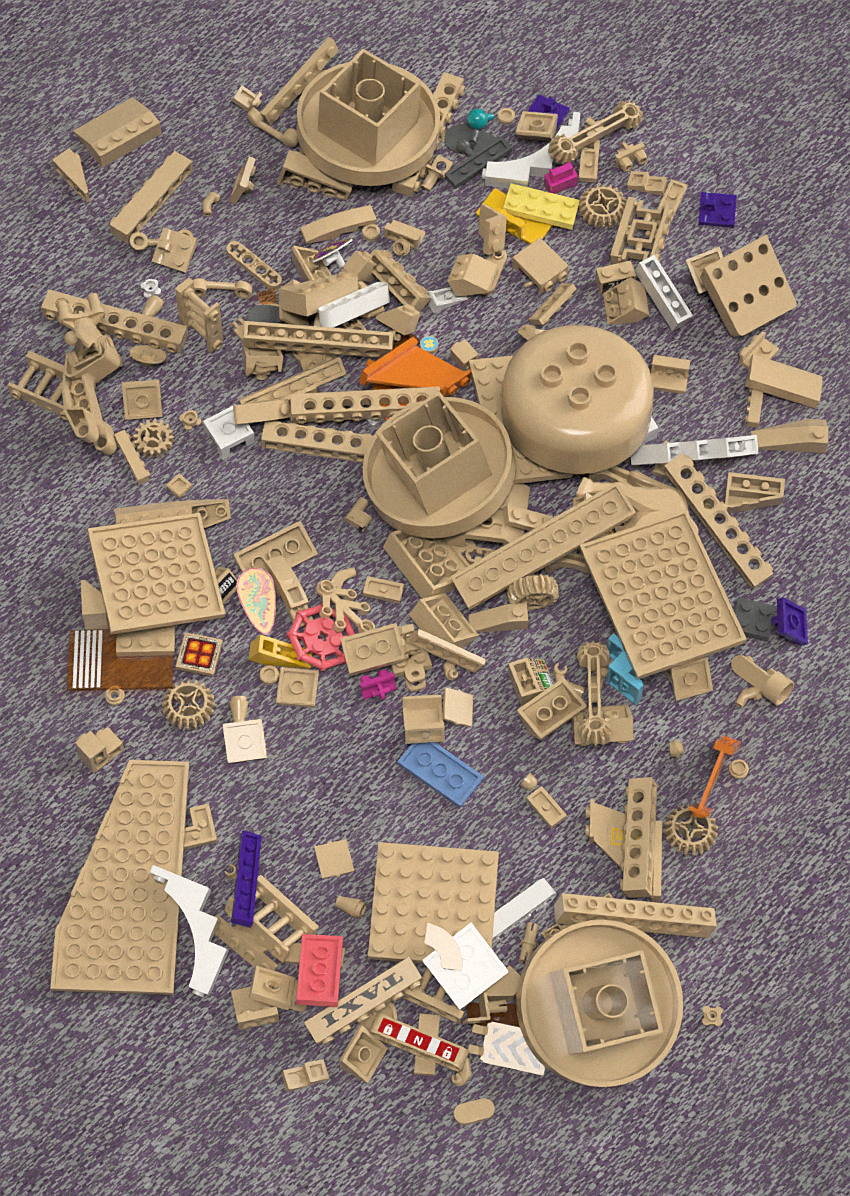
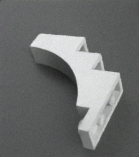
M573 112V119H569L568 126L562 125L556 136L565 134L569 138L577 134L579 131L580 113ZM548 143L539 151L521 159L506 162H487V168H483L482 179H485V186L509 188L510 183L528 187L529 176L544 177L545 174L549 173L553 163L561 164V162L556 163V159H550L551 154L548 153Z
M757 435L640 445L630 456L631 465L668 463L682 453L686 457L689 456L691 460L758 454Z
M153 865L150 871L151 874L155 875L153 879L165 883L166 880L168 881L164 891L180 906L193 933L195 964L189 987L193 989V994L204 997L205 994L210 996L229 952L228 949L211 943L220 920L202 912L211 889Z

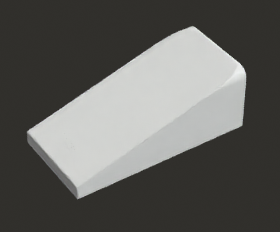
M451 287L428 293L431 297L428 304L433 313L468 300L467 296L457 298Z

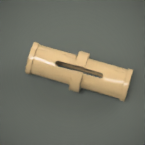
M532 922L526 923L524 939H521L520 943L522 948L518 959L519 963H523L526 956V964L533 953V949L536 948L537 942L535 939L539 925L534 923L532 931Z

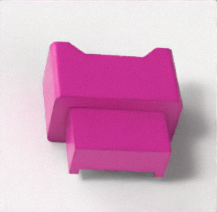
M570 161L553 170L552 168L549 169V173L544 175V186L549 193L556 194L577 185L578 175Z

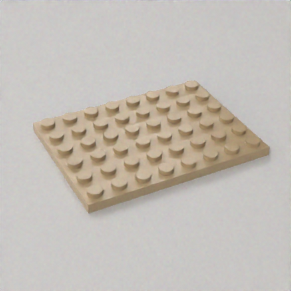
M687 509L583 543L579 546L637 680L746 643V636Z

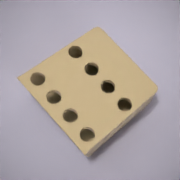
M767 235L705 267L700 275L701 281L732 337L743 336L795 308L797 305Z

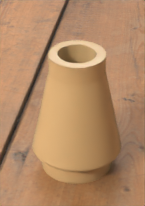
M151 295V297L147 298L142 314L154 317L163 308L164 301L156 295Z
M231 697L229 704L233 722L245 721L249 704L247 697Z
M338 896L335 907L340 908L354 918H362L367 904L362 899Z

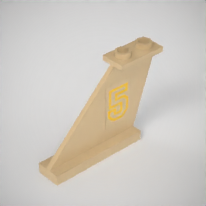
M591 799L590 806H586V818H589V825L585 826V837H589V843L594 841L622 869L621 864L625 856L623 842L626 839L624 823L627 821V816L625 813L594 803L595 800ZM656 821L652 897H650L652 902H660L662 821ZM638 835L635 840H638L641 835ZM641 853L635 855L634 859L638 858ZM640 872L635 873L633 878L637 877Z

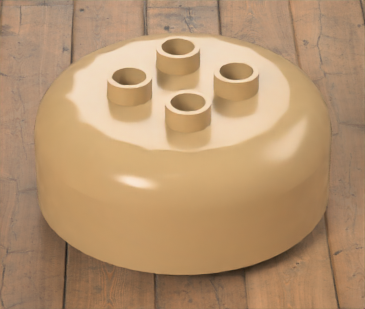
M567 325L544 331L524 343L508 364L502 385V420L504 427L516 448L540 466L570 474L594 473L609 469L630 457L647 436L652 418L654 388L650 370L636 348L622 337L607 330L587 325Z

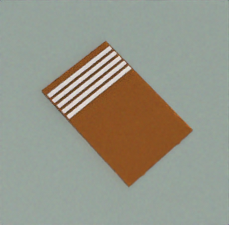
M110 629L69 631L67 691L173 689V655L116 656L117 634H111Z

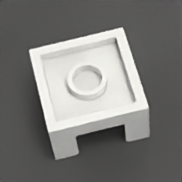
M233 406L203 421L204 432L208 438L212 437L222 459L230 456V448L246 441V446L255 443L254 432L248 423L235 424Z

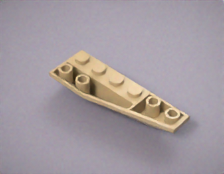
M229 499L174 501L114 509L115 525L200 513L203 527L206 528L231 518Z

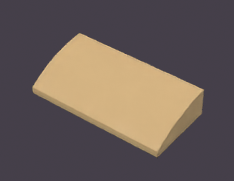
M752 354L745 386L815 408L820 401L822 376Z
M299 521L233 554L232 558L242 574L243 571L249 568H261L268 572L264 561L281 555L292 568L318 555L303 524Z

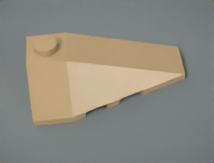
M804 419L751 431V435H757L758 449L826 453L828 445V425L826 420Z

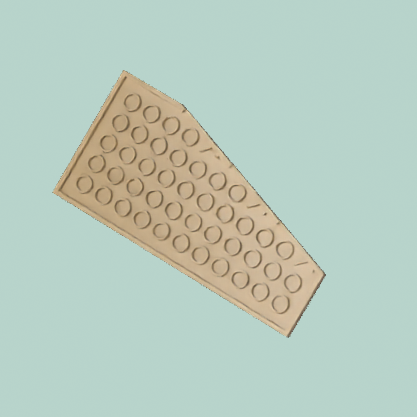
M129 760L113 801L95 837L96 840L71 892V897L62 918L55 929L51 991L174 995L180 906L164 891L168 881L166 880L165 883L153 879L155 875L151 874L150 871L152 866L155 865L182 877L189 762Z

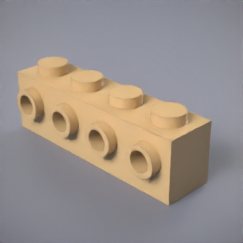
M373 250L370 255L373 257L371 260L376 265L372 273L381 282L388 283V289L403 305H411L415 307V310L421 312L431 299L427 294L428 291L415 282V277L408 274L404 270V266L392 258L390 252L387 250Z

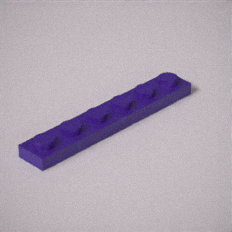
M243 830L240 835L231 923L251 928L254 918L262 835Z

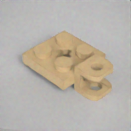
M404 638L405 644H408L409 638ZM420 649L421 653L412 655L411 658L406 659L407 661L391 665L395 678L404 676L406 686L410 692L425 689V670L432 669L429 654ZM419 682L420 684L414 686L412 683Z
M256 965L249 999L277 1006V1008L293 1009L304 1012L307 1006L296 1004L298 980L294 983L295 977Z

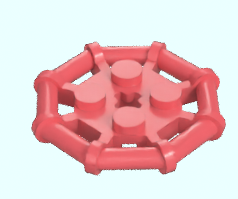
M320 603L318 606L296 612V617L290 631L287 632V638L291 641L298 661L302 660L319 668L320 671H325V669L343 663L347 664L344 652L342 653L339 650L341 645L340 638L347 636H343L341 632H336L333 629L334 621L330 618L324 619L320 614L318 619L312 621L307 618L320 612L322 608V603ZM331 608L333 611L331 616L336 618L335 609ZM344 614L347 635H355L349 618ZM301 623H303L306 628L303 633H298V629ZM320 634H323V635L326 636V639H325L326 641H323L322 639H318V637L320 636ZM298 639L303 641L305 650H302ZM308 653H311V654H312V653H315V654H317L318 657H320V660H318V659H316V658H314V657H312V656H310V655H307V654H308ZM334 654L337 656L336 658L325 660V657Z

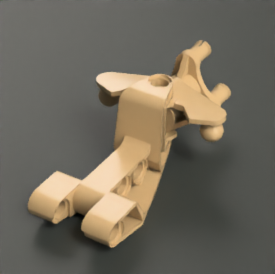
M97 293L88 295L87 300L91 310L85 313L78 311V314L76 311L71 314L67 300L61 299L55 303L59 313V324L72 330L65 334L64 340L68 345H75V349L67 353L65 357L62 380L64 413L77 437L87 443L93 442L97 450L109 456L115 453L117 443L112 426L102 419L94 384L123 366V362L116 351L111 337L108 334L102 335L96 327L98 322L105 317V311L101 307L99 295Z

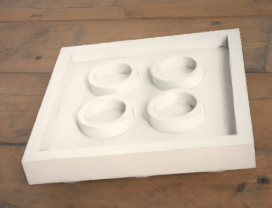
M472 923L453 936L461 952L462 971L442 968L441 958L436 950L422 960L459 1009L463 1008L509 972Z

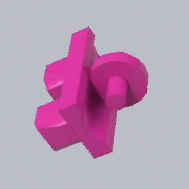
M384 669L377 673L378 677L371 679L368 675L361 677L360 688L363 699L379 696L381 700H385L386 693L397 689L393 672L389 673Z

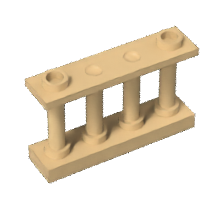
M188 277L175 288L179 322L181 325L187 326V329L194 328L206 339L209 353L214 350L217 351L223 345L220 305L216 302L213 306L209 307L195 294L194 281Z
M29 351L26 355L29 368L18 385L9 382L8 389L10 395L17 400L21 398L56 413L63 420L68 421L64 413V405L57 403L62 395L64 365ZM39 369L45 372V375L34 393L24 389L34 372ZM57 377L61 379L59 386L50 399L41 396L51 378Z
M260 875L257 878L255 900L260 898L267 905L254 914L251 928L242 927L271 952L275 958L283 963L290 950L288 947L300 939L302 934L316 935L319 926L267 879ZM232 897L228 899L224 910L229 917H232L234 899ZM274 911L281 919L267 929L259 921ZM286 924H289L296 931L281 942L274 933Z
M427 967L422 976L424 979L421 981L422 985L413 991L408 989L403 993L404 996L402 998L461 1025L464 1019V1012L455 1003L451 1005L444 1003L443 998L446 991L441 985L433 997L425 994L424 990L433 975Z

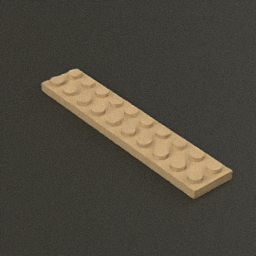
M618 482L450 577L470 610L509 588L513 581L536 573L578 549L581 544L592 541L637 515L636 511Z

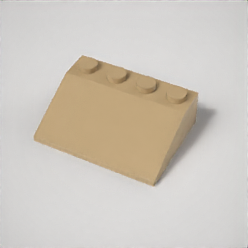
M132 97L75 129L73 132L103 168L161 134V126L154 114Z
M397 530L390 533L383 546L422 599L442 593L448 594L454 590L456 586L450 576L470 566L455 545H446L447 537L422 538Z

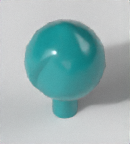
M478 108L471 110L467 115L468 125L475 130L483 129L488 121L494 120L493 113L487 114L484 110Z

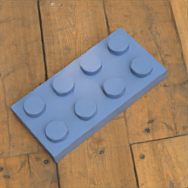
M435 742L412 743L397 761V765L460 809L484 780L483 775Z

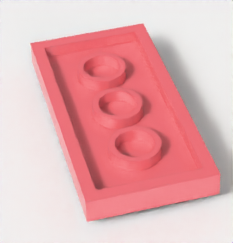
M302 934L297 1005L338 1007L343 936Z

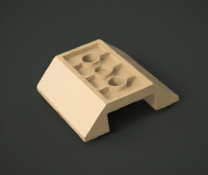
M513 483L503 504L487 519L492 522L490 525L481 523L466 532L447 537L446 545L465 547L466 539L500 542L505 546L524 535V529L505 525L503 507L511 505L527 510L530 487L524 483Z

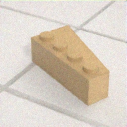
M292 150L288 151L277 181L279 185H282L284 182L291 184L292 188L298 189V186L307 188L309 192L318 193L322 191L326 196L343 200L348 199L353 184L337 180L325 174L313 165L307 156Z
M342 271L339 274L279 288L281 310L304 316L317 313L319 307L358 291V276L350 274L349 271Z

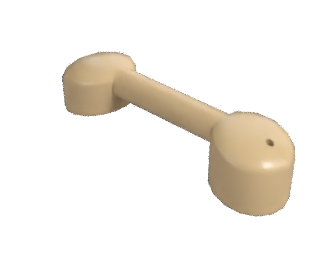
M252 107L247 113V118L254 127H259L280 140L287 147L292 148L298 145L297 130L288 128L282 134L264 123L263 116L256 108Z
M183 229L179 231L180 233L193 237V234L189 230ZM137 232L131 236L130 244L136 252H143L148 246H157L160 238L148 239L145 234Z
M202 278L192 280L194 281L195 294L199 298L206 295L207 288L234 290L238 297L246 299L252 297V286L245 281L229 283L211 282Z

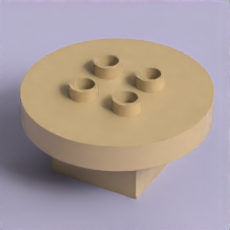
M362 49L350 62L331 67L316 76L306 86L299 99L296 130L301 149L313 165L337 180L364 186L385 185L403 180L420 170L431 158L437 146L440 113L437 101L430 89L409 71L388 64L365 49Z
M440 391L426 400L405 407L383 423L372 437L363 461L365 488L377 513L393 528L405 534L422 538L454 536L483 523L498 510L507 498L516 472L515 453L509 435L500 419L489 409L478 403L462 398L444 397Z
M590 920L567 926L555 932L535 949L528 959L519 980L516 998L517 1017L526 1044L539 1062L552 1073L566 1081L582 1086L611 1087L623 1085L643 1077L665 1058L672 1048L681 1026L683 994L681 983L672 961L661 946L650 936L622 922Z

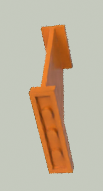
M412 337L363 369L358 382L363 386L371 382L407 388L440 387L442 395L447 397L454 395L460 387L464 388L469 384L471 370L469 369L464 372L417 347L418 341Z
M725 735L716 740L713 748L719 750L720 754L700 804L694 802L689 807V810L693 811L692 815L703 819L712 813L713 809L705 807L728 754L733 755L739 749L741 741Z

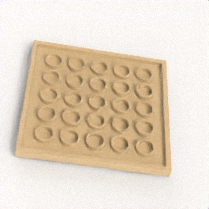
M200 513L87 529L111 634L225 617V610Z
M378 842L368 959L401 962L410 957L414 963H424L422 960L435 951L432 946L424 944L428 923L439 926L452 937L472 923L492 949L499 852Z

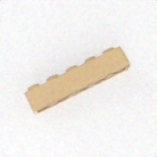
M750 388L749 393H751V396L748 397L750 406L747 405L746 412L748 416L746 415L745 422L748 427L758 428L763 392Z
M123 430L114 434L116 442L137 483L140 485L149 481L150 473L144 468L146 467L143 460H140L141 456L138 451L136 452L134 442L131 443L129 433Z

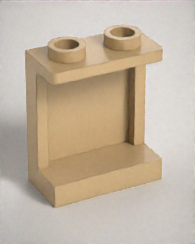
M541 238L516 254L512 262V266L516 270L521 269L539 287L538 292L540 294L545 291L549 292L554 287V284L558 281L563 282L568 277L569 265Z
M442 696L403 697L405 743L445 742V727L442 720Z

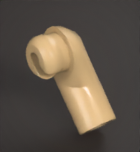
M467 1057L461 1072L452 1075L451 1080L455 1086H463L471 1078L470 1058Z

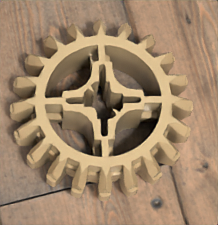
M604 183L601 187L596 184L594 189L589 187L588 191H584L583 196H581L579 203L580 216H583L584 222L588 221L589 226L594 223L595 229L598 225L601 226L602 230L606 225L610 229L612 224L617 226L618 222H621L626 206V197H623L622 192H618L617 187L612 189L611 184L608 187H605Z
M533 574L532 576L519 578V580L513 581V584L507 589L508 602L510 604L527 603V611L546 608L548 605L556 602L559 597V588L556 580L548 575L542 576V574L537 576Z
M190 679L187 680V683L181 680L179 686L174 683L173 689L168 688V694H164V701L162 702L163 714L167 715L166 720L168 722L171 721L173 727L178 724V728L181 730L185 725L186 730L189 731L190 726L193 725L194 729L197 730L198 723L204 727V720L209 721V715L214 714V695L211 694L209 688L205 689L204 683L199 685L197 680L194 683H191ZM199 697L204 700L202 709L197 704ZM175 700L180 705L178 712L173 709Z
M688 803L686 804V809L680 805L678 811L673 809L672 815L667 816L668 821L664 824L666 828L664 829V835H667L666 841L671 842V849L677 846V854L684 850V855L687 856L688 851H690L694 857L696 851L702 855L703 849L709 851L710 845H714V839L718 835L715 831H717L718 826L715 825L716 819L710 818L711 814L703 819L692 815L693 811L689 810L690 804ZM690 817V819H689L688 821H686V822H683V821H681L680 823L678 822L679 820H681V819H683V818ZM696 819L700 820L706 828H704V826L699 825ZM691 823H693V832H691V836H689L688 830L691 826ZM676 831H678L679 834H682L685 837V840L681 839L677 835ZM704 837L700 841L692 842L694 838Z

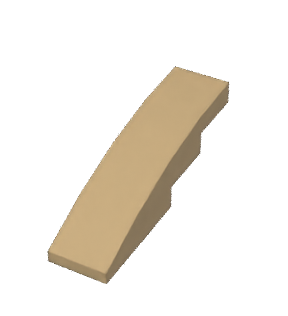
M371 205L319 219L301 227L300 231L305 243L308 244L340 237L342 233L358 231L359 226L375 224L377 219Z

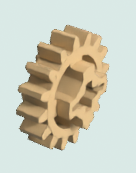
M156 419L152 423L146 420V425L140 423V429L136 428V434L133 435L134 445L139 453L143 452L144 457L151 454V458H154L155 454L161 457L162 452L168 453L167 448L172 449L174 436L169 424L164 426L163 420L157 423Z

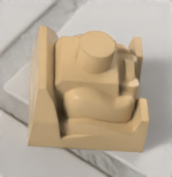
M720 247L685 261L698 294L707 291L700 279L703 269L724 258Z
M242 343L243 368L246 376L252 372V374H256V379L265 380L267 374L270 375V371H275L278 368V371L281 372L283 363L281 350L243 347Z

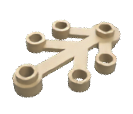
M323 580L317 584L316 591L322 596L320 616L324 619L330 618L333 612L330 608V600L335 604L336 621L333 624V629L336 632H342L346 627L344 614L358 627L359 633L375 629L372 621L361 620L351 610H357L361 615H367L370 610V606L366 602H353L357 596L353 589L335 588V585L330 580ZM338 596H343L345 600L340 599Z

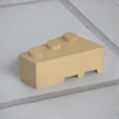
M729 472L724 504L728 509L727 512L734 513L780 505L784 495L785 479Z

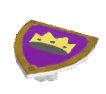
M348 239L328 244L313 257V263L325 258L323 260L324 265L328 266L336 261L339 268L343 267L345 262L338 250L353 240Z

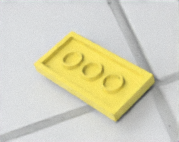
M510 183L503 209L514 216L572 230L580 200Z

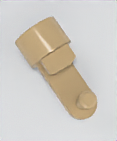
M737 655L731 661L733 671L758 688L761 694L776 706L781 705L794 688L795 683L779 671L776 672L772 668L764 671L754 663L751 656Z

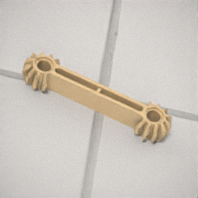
M629 99L625 102L621 101L614 108V114L569 138L565 134L555 136L548 146V153L551 154L550 159H556V163L561 162L562 165L568 161L572 163L578 156V150L621 127H625L627 131L629 129L634 130L643 119V112L640 111V106H636L635 101L631 103Z
M593 640L591 643L585 641V644L579 647L577 654L580 668H588L589 718L581 719L578 732L582 742L586 741L587 745L594 744L596 747L599 743L604 745L605 741H609L612 733L609 718H601L600 668L608 666L610 653L607 645H603L601 641L595 643ZM592 670L597 671L596 683L591 682ZM592 703L598 704L597 716L592 715Z

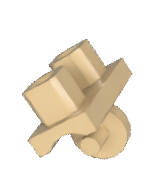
M625 142L621 143L620 150L616 151L617 154L615 155L616 163L614 165L616 168L620 167L624 172H628L633 168L631 161L636 160L639 165L646 163L647 155L644 152V143L641 142L635 146L633 144L627 145Z

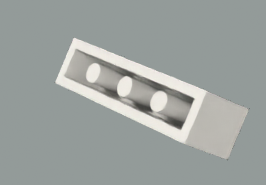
M653 255L639 262L634 271L671 330L674 331L686 325L693 315L656 256Z

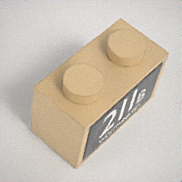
M631 261L596 268L595 281L600 294L630 277L636 280V274Z

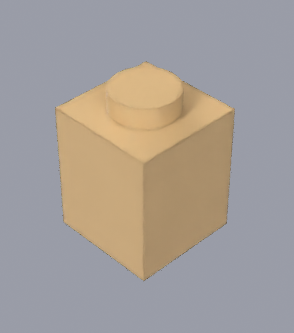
M465 339L461 342H456L450 349V358L464 372L469 369V360L478 359L479 354Z

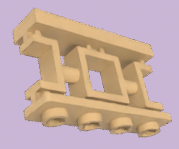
M628 197L610 255L612 265L627 262L628 258L645 260L653 255L656 256L660 263V251L665 246L664 237L669 233L668 224L669 221H672L674 210H671L670 203H666V206H664V203H660L658 210L645 209L642 200L636 202L635 197ZM637 213V217H644V220L634 219L635 214ZM651 219L661 220L660 226L658 227V222H651ZM637 229L650 230L649 240L634 238ZM628 242V246L635 247V250L625 249L626 243ZM642 248L652 249L651 255H649V252L642 251Z

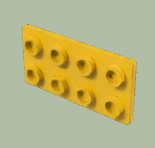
M496 188L493 189L483 204L488 205L507 217L506 232L528 244H532L539 238L543 240L553 225L509 214L503 209L507 194ZM480 208L476 212L478 217H480Z

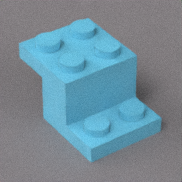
M613 633L608 638L607 648L610 658L614 661L608 666L606 682L637 705L641 701L644 684H642L640 679L637 680L619 637Z

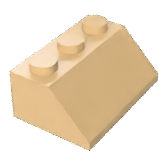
M445 593L420 599L409 614L422 631L460 648H464L479 636Z
M629 705L601 706V718H609L612 726L611 738L609 741H605L604 744L616 741L618 743H627L634 740L633 717ZM598 706L592 707L593 716L598 715ZM589 707L571 719L574 743L580 746L587 745L586 741L582 742L578 728L581 719L589 718Z

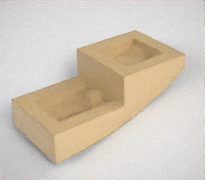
M631 171L627 187L642 192L664 195L668 180L667 177L649 176L648 172Z
M324 1059L307 1062L301 1067L283 1070L281 1073L287 1092L329 1080Z

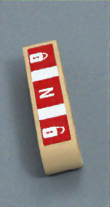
M376 1014L369 1029V1032L382 1042L457 1072L462 1071L469 1051L462 1046L383 1014Z

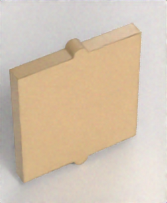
M445 687L442 720L455 723L456 726L472 727L473 695L461 692L460 689L454 690Z
M346 839L336 842L329 841L327 844L314 846L322 879L333 876L340 877L342 874L354 872Z

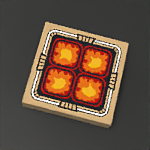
M185 632L176 670L214 677L223 640Z

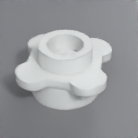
M148 279L141 284V289L144 290V297L146 298L161 293V289L158 288V281L155 279Z

